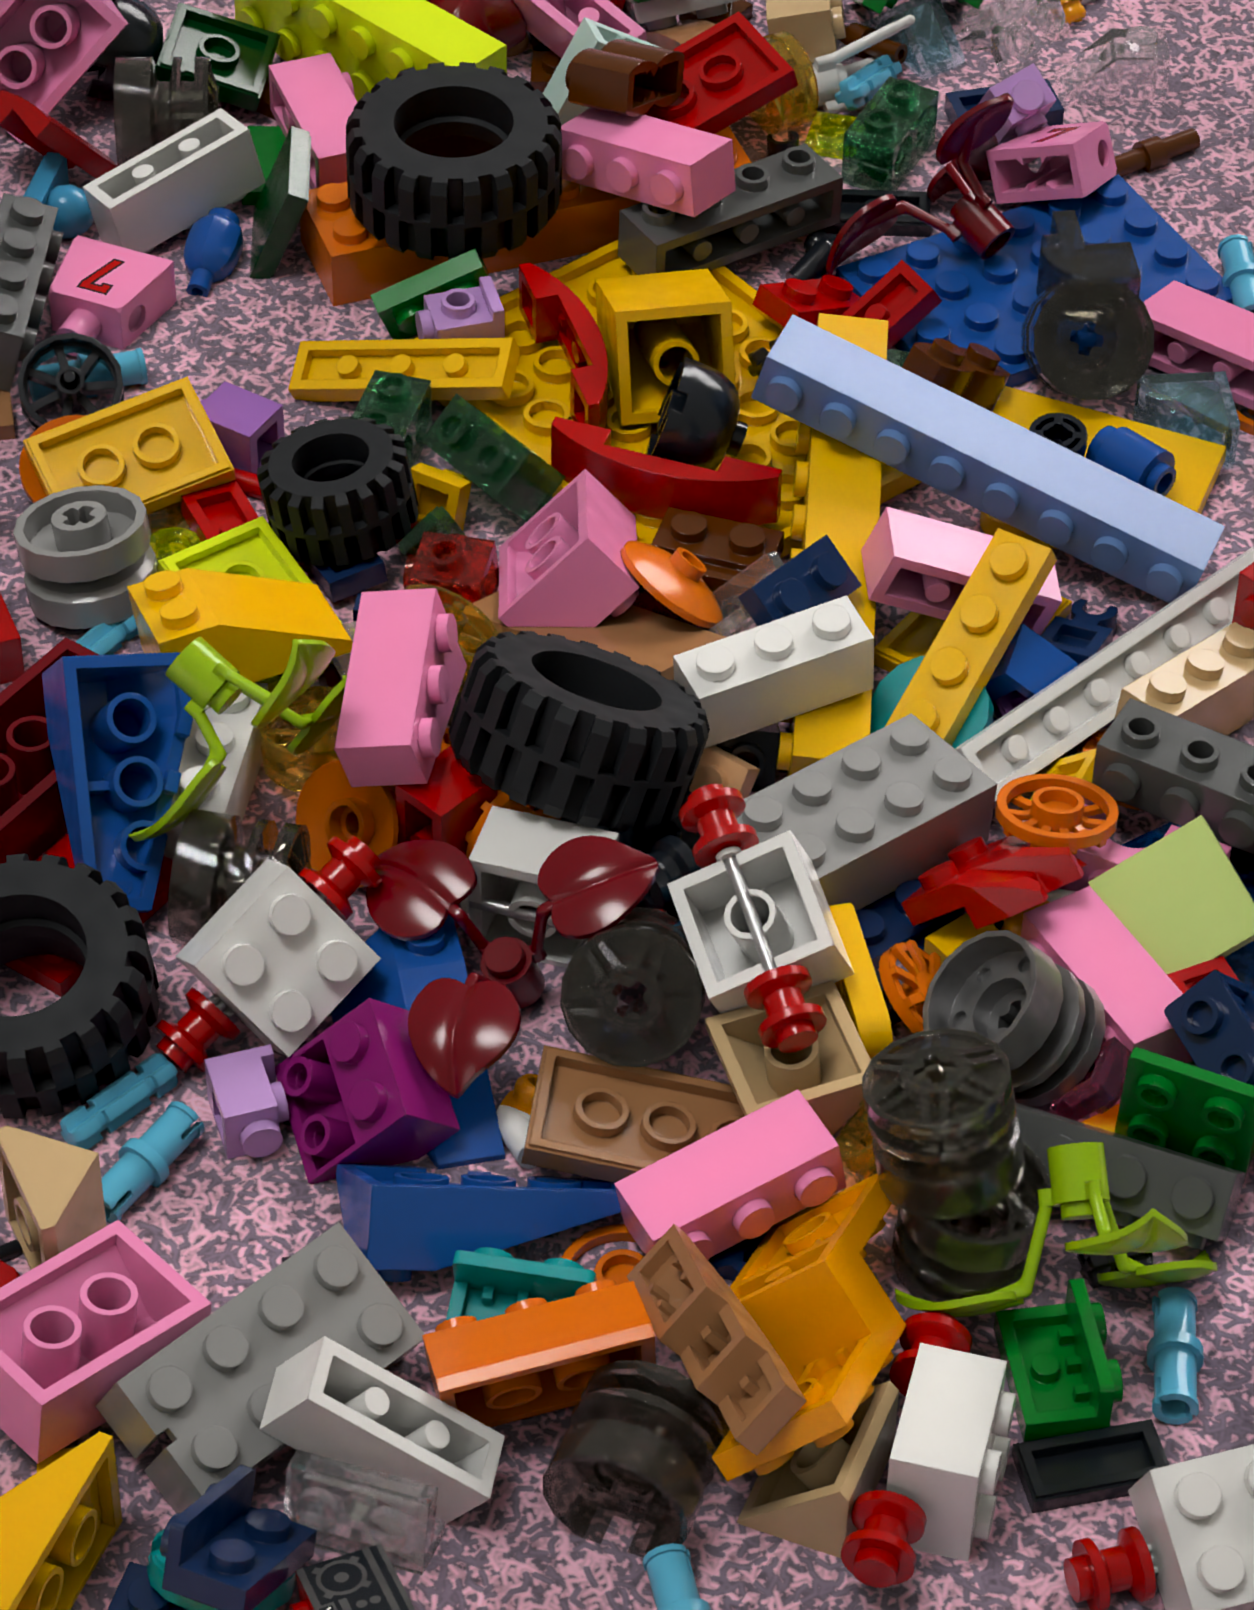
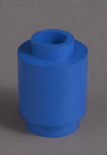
M1104 427L1092 439L1086 453L1087 459L1163 496L1169 493L1176 479V470L1174 469L1175 458L1173 454L1127 427Z

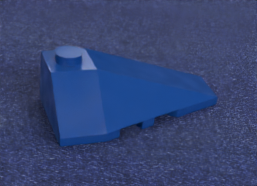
M181 652L62 656L42 673L48 739L74 865L84 863L100 871L103 882L106 880L115 882L127 894L129 905L136 908L138 913L149 912L152 910L168 835L165 833L152 839L137 842L128 835L155 824L171 808L173 796L178 792L181 778L179 767L185 740L190 736L193 717L184 710V707L191 698L165 674Z
M448 914L440 930L420 940H398L378 929L365 943L381 959L331 1012L332 1022L334 1024L368 998L410 1011L416 996L428 983L436 979L451 978L465 984L468 975L453 918ZM486 1069L471 1083L459 1099L449 1095L460 1130L427 1153L438 1170L505 1159L490 1079Z
M337 1164L336 1181L344 1229L382 1279L387 1282H407L412 1279V1271H436L452 1266L455 1251L457 1250L474 1252V1250L482 1247L503 1250L621 1212L614 1183L603 1180L530 1176L527 1177V1187H516L515 1178L494 1175L491 1172L468 1170L467 1174L461 1175V1182L458 1184L449 1183L450 1177L427 1173V1167Z

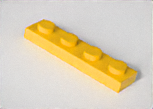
M513 337L300 341L288 390L294 399L312 402L509 400L521 350Z
M1000 528L997 529L885 726L912 713L952 746L984 686L986 687L1055 565L1057 559L1052 548Z

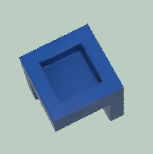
M1021 624L988 681L986 689L991 701L1015 690L1029 699L1075 668L1078 663L1025 624Z

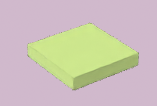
M1202 815L1088 882L1090 887L1166 974L1221 956L1225 958L1254 941V901Z

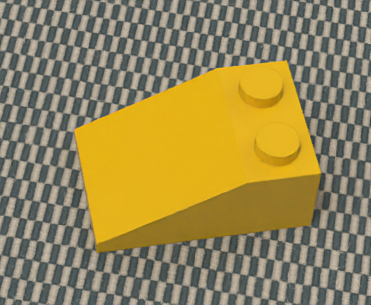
M185 568L178 571H159L148 576L143 582L127 586L144 654L182 652L193 640L202 637L240 671V675L255 683L284 673L289 661L293 639L324 641L336 651L334 657L350 653L352 650L353 642L317 584Z
M99 1431L0 1497V1610H68L72 1608L123 1521L113 1436Z

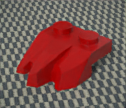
M1015 836L1005 837L986 845L982 837H977L952 849L947 854L950 861L941 863L918 877L921 887L901 904L913 926L965 907L975 929L978 930L1046 902L1049 892L1081 879L1084 874L1081 868L1087 864L1076 858L1069 847H1030L1031 843Z

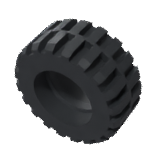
M444 62L428 64L427 69L418 71L412 67L400 71L393 80L386 77L372 88L371 93L366 92L354 106V111L348 117L346 124L348 198L350 199L351 209L355 217L364 224V227L379 241L386 238V243L397 251L404 253L408 249L415 251L419 258L433 260L434 256H444L450 260L475 248L480 259L496 256L500 249L506 248L508 251H511L521 246L527 240V236L535 237L548 224V221L557 211L560 204V195L562 194V134L559 115L553 109L551 102L539 89L534 90L529 81L518 75L511 78L508 77L503 69L490 66L488 70L476 68L475 63L460 62L459 66H445Z
M508 631L499 633L496 637L492 636L477 648L449 728V739L455 757L461 759L462 766L470 774L479 775L483 784L494 791L501 790L509 795V799L524 806L531 805L543 810V814L558 819L564 817L575 820L577 824L587 827L603 826L608 827L610 831L626 832L629 829L646 832L651 831L655 827L661 828L678 816L681 807L685 803L706 745L710 728L705 709H702L700 701L694 695L686 694L685 687L678 682L661 676L660 671L648 665H640L630 660L631 657L616 651L612 653L600 649L598 645L582 640L576 642L566 639L565 636L550 633L547 636L538 635L534 631H520L517 635Z
M25 853L6 855L7 862L0 864V967L20 958L47 954L71 960L83 967L79 978L72 988L48 1007L20 1016H0V1109L3 1117L25 1119L27 1109L41 1108L45 1117L64 1112L62 1105L79 1099L82 1105L87 1103V1100L100 1092V1085L107 1080L113 1083L131 1070L128 1057L131 1055L138 1058L143 1054L151 1039L148 1027H151L158 1018L160 1003L156 990L159 988V983L139 914L136 908L129 905L127 894L115 882L108 880L103 882L101 872L84 863H77L74 869L69 868L65 857L43 854L41 861H30L28 854Z

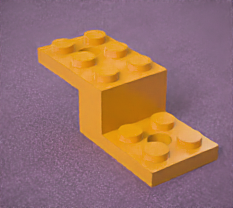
M884 1170L831 1196L826 1202L818 1206L809 1207L773 1225L731 1284L730 1289L753 1317L776 1350L807 1402L757 1456L738 1443L729 1429L711 1457L727 1482L753 1469L758 1476L766 1475L786 1463L793 1456L796 1449L811 1442H814L817 1448H822L839 1440L854 1426L852 1416L858 1406L874 1392L872 1382L878 1372L886 1367L894 1358L891 1350L905 1329L906 1323L864 1260L867 1255L864 1249L870 1238L880 1232L886 1225L883 1217L898 1195L897 1190Z

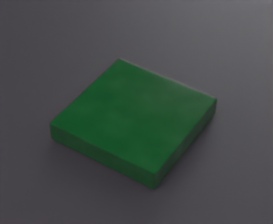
M178 2L155 68L153 80L256 112L269 74L268 65H272L281 35Z
M291 126L254 207L250 262L251 278L270 279L274 276L309 201L311 136L309 131Z

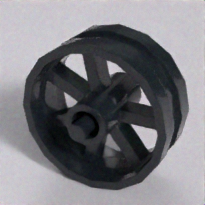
M77 333L52 335L36 344L22 361L17 379L22 413L34 431L48 422L38 414L57 404L63 409L62 416L72 415V413L78 412L81 409L89 415L99 410L91 403L87 395L114 394L110 406L120 403L125 399L121 367L111 350L95 338ZM79 353L87 355L88 358L78 369L68 365L65 354ZM56 356L60 368L56 377L36 370L41 363ZM99 362L106 366L113 378V381L85 382ZM29 380L56 390L31 404L29 402Z

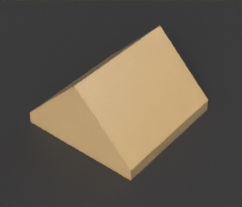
M833 980L812 986L803 995L806 1003L818 1004L823 1008L827 1022L818 1033L817 1040L809 1047L797 1052L784 1053L779 1048H769L762 1044L758 1028L767 1018L765 1010H756L745 1006L705 1018L706 1030L744 1116L798 1089L833 1136L880 1088V1078Z
M8 1125L0 1128V1177L5 1215L16 1239L22 1247L24 1257L31 1270L107 1226L99 1153Z
M891 1381L874 1385L872 1395L858 1406L852 1416L854 1426L839 1440L822 1448H817L814 1442L796 1449L793 1456L782 1466L766 1475L758 1476L737 1522L740 1525L841 1558V1549L845 1538L852 1532L857 1531L851 1519L854 1502L861 1494L876 1489L890 1458L895 1439L899 1390Z

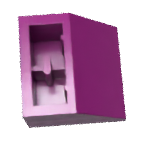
M368 998L294 1052L290 1057L275 1066L277 1080L281 1081L285 1091L289 1109V1120L309 1184L336 1179L337 1164L396 1165L418 1160L460 1130L449 1094L425 1071L412 1047L408 1031L409 1010Z

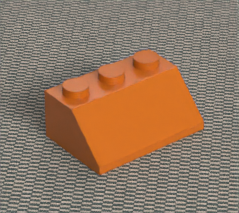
M614 1280L594 1281L578 1288L575 1291V1296L548 1303L544 1298L524 1299L507 1307L505 1314L478 1321L474 1316L451 1318L437 1325L435 1332L422 1335L426 1360L436 1398L488 1427L510 1423L657 1384L655 1334L634 1281L618 1285Z

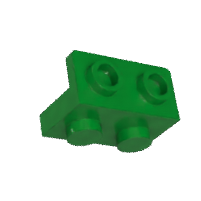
M474 248L372 294L371 298L378 315L392 339H405L417 335L415 313L416 311L424 310L423 295L446 292L456 288L478 287L479 277L489 276L483 259H480Z
M1084 1279L1068 1280L1065 1304L995 1312L993 1329L1001 1359L1007 1361L1006 1378L1010 1392L1016 1393L1015 1412L1023 1442L1110 1427L1113 1403L1122 1402L1123 1399L1122 1374L1117 1359L1107 1360L1103 1345L1106 1344L1107 1328L1103 1307L1100 1302H1090Z

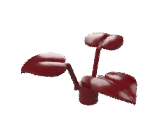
M1004 93L965 112L949 126L938 143L936 160L942 165L948 164L933 177L928 185L926 194L931 202H935L945 193L955 188L959 189L963 197L950 210L949 215L954 219L951 225L907 201L901 200L897 202L893 194H886L858 210L841 228L828 256L826 264L828 275H832L834 269L847 258L885 234L896 223L898 216L904 214L910 215L943 232L953 243L962 237L983 260L998 253L1015 234V228L993 205V200L985 193L979 181L991 180L986 151L998 146L995 134L1007 121L1014 104L1010 94Z
M581 836L561 844L550 853L538 873L539 889L548 901L539 905L536 910L532 943L528 946L524 941L515 937H499L489 942L466 912L457 905L465 900L477 885V875L472 863L457 847L438 840L419 839L399 843L379 854L378 857L382 863L375 871L382 878V883L376 889L367 887L366 901L372 919L385 934L402 941L424 939L440 930L449 914L457 921L481 954L480 968L484 976L475 972L470 973L466 978L465 984L451 978L436 979L428 983L421 990L411 1005L408 1015L409 1037L417 1058L429 1076L446 1093L459 1099L471 1083L498 1061L510 1048L520 1029V1009L536 1002L544 990L545 979L538 963L547 957L544 941L548 918L552 916L557 932L567 939H587L606 932L623 920L649 892L660 871L659 864L655 858L621 842L601 836Z

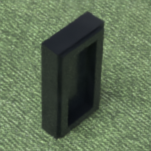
M1152 1419L1016 1443L1012 1447V1458L1032 1513L1130 1496L1128 1490L1149 1470L1169 1465Z

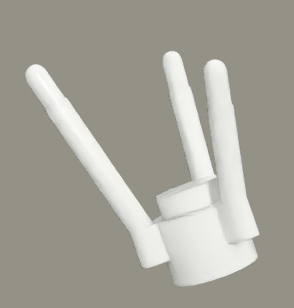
M907 15L833 53L814 58V64L798 68L796 71L797 88L799 95L808 108L814 109L822 106L827 115L849 111L845 103L837 104L835 100V93L840 91L839 82L871 63L877 57L866 58L845 66L840 62L913 25L915 17ZM872 99L855 111L905 107L906 102L903 99Z

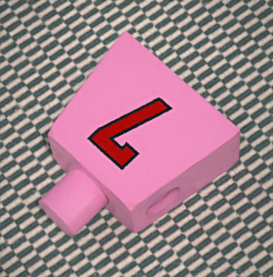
M1104 121L1041 127L986 151L996 204L1084 198L1116 176L1117 167L1109 126ZM1040 157L1041 167L1034 173L1030 170L1028 163Z
M77 235L73 239L50 285L49 303L52 330L56 331L55 335L77 333L90 336L103 345L124 350L175 304L174 261ZM67 353V354H68V355H71V356H77L78 353Z

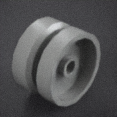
M105 485L74 487L50 494L31 504L16 520L13 535L19 560L25 570L24 583L29 605L35 617L51 626L74 630L93 628L101 623L110 625L124 621L134 615L127 586L143 582L148 576L157 572L158 566L156 555L150 546L152 534L147 510L139 496L124 488Z

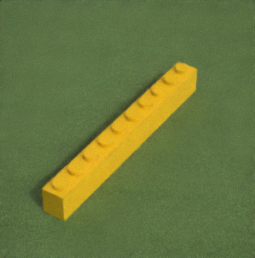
M819 313L818 327L887 360L888 320ZM798 422L795 454L806 455V462L796 461L793 497H803V505L794 504L790 540L801 541L800 549L791 548L789 560L827 534L862 585L849 594L848 598L874 637L876 602L868 600L861 549L880 519L882 462L812 427ZM872 689L781 721L790 723L789 733L780 732L776 769L786 770L788 777L870 735Z

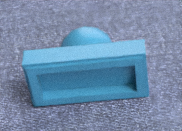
M47 152L23 197H31L37 199L42 204L58 208L53 230L63 232L62 239L75 238L77 235L81 236L92 226L94 220L84 190L69 184L67 159L59 153Z

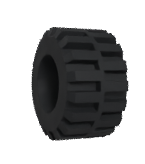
M344 416L334 420H327L326 418L314 421L312 425L300 426L292 430L291 435L287 437H280L272 444L273 450L265 452L260 460L262 466L257 469V478L269 525L293 558L300 563L311 561L314 566H326L327 564L334 563L337 566L350 565L352 561L360 559L365 561L374 558L376 553L380 551L387 552L396 546V539L405 538L412 530L411 524L417 521L419 514L417 506L419 505L404 440L400 434L394 433L392 427L385 423L376 424L375 419L364 417L357 420L353 419L352 416Z

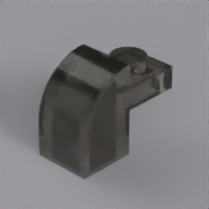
M1075 210L1052 211L1050 234L1043 235L1041 239L1036 288L1039 300L1056 315L1074 322L1085 324L1131 322V310L1138 306L1141 274L1131 243L1085 245Z

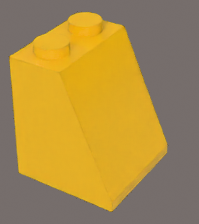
M708 268L595 279L597 325L607 351L608 377L621 426L659 422L660 416L658 412L677 366L680 361L683 362L684 357L711 366L723 373L735 385L732 301Z

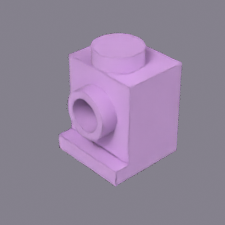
M1033 63L990 87L978 103L979 105L1004 93H1009L1013 98L1014 104L1011 113L1002 128L995 134L998 145L1038 128L1049 126L1045 115L1057 99Z
M491 276L479 277L478 287L456 288L446 292L423 295L424 310L416 311L415 313L419 339L505 338V310Z
M271 1044L204 1059L208 1101L227 1159L244 1155L259 1158L277 1151L283 1142L279 1123L289 1121V1109L281 1081L276 1082L274 1052Z

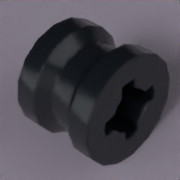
M671 834L656 840L651 846V851L648 853V855L655 858L660 867L654 884L637 905L648 915L654 908L665 910L666 912L671 909L674 902L667 886L668 883L701 869L696 865L689 846L680 838Z

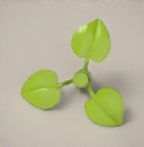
M202 637L193 640L175 658L165 675L191 698L184 707V710L198 724L209 746V755L203 768L196 774L171 808L152 826L128 836L136 842L144 841L175 829L197 811L225 772L227 767L222 763L226 758V751L205 713L209 708H212L219 715L230 707L239 695L243 693L262 705L251 721V725L254 728L262 729L279 716L296 728L301 729L287 747V750L293 755H299L317 743L330 730L341 713L347 675L342 676V680L325 697L314 713L299 715L289 709L288 706L302 695L324 672L335 655L336 651L334 648L321 640L293 639L287 667L276 687L270 693L240 675V671Z
M1070 1143L1047 1148L1051 1188L1037 1190L1039 1209L1022 1277L1017 1282L991 1293L943 1302L923 1300L896 1288L895 1297L898 1303L907 1308L922 1312H943L953 1317L989 1314L1024 1304V1298L1030 1296L1033 1291L1053 1207H1060L1062 1220L1094 1218L1098 1236L1065 1242L1064 1244L1065 1251L1069 1253L1113 1255L1119 1271L1098 1273L1097 1279L1101 1285L1119 1288H1147L1166 1283L1185 1282L1218 1271V1264L1211 1261L1205 1250L1192 1260L1165 1262L1148 1266L1127 1256L1128 1252L1152 1253L1188 1245L1187 1234L1182 1228L1154 1208L1150 1209L1147 1214L1136 1222L1118 1229L1110 1205L1104 1143Z

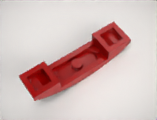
M530 262L519 264V310L535 343L558 340L572 367L570 415L573 421L606 428L608 412V359L604 340L597 323L582 301L560 280Z
M555 417L551 423V470L570 483L586 469L632 513L663 520L668 507L755 525L777 523L779 519L782 469L725 456L718 471L613 447L611 446V429Z

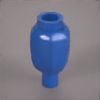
M220 207L213 208L209 211L208 215L198 219L190 229L183 255L186 269L191 276L186 289L190 295L208 297L212 283L224 280L231 275L239 261L244 247L240 220L231 210Z

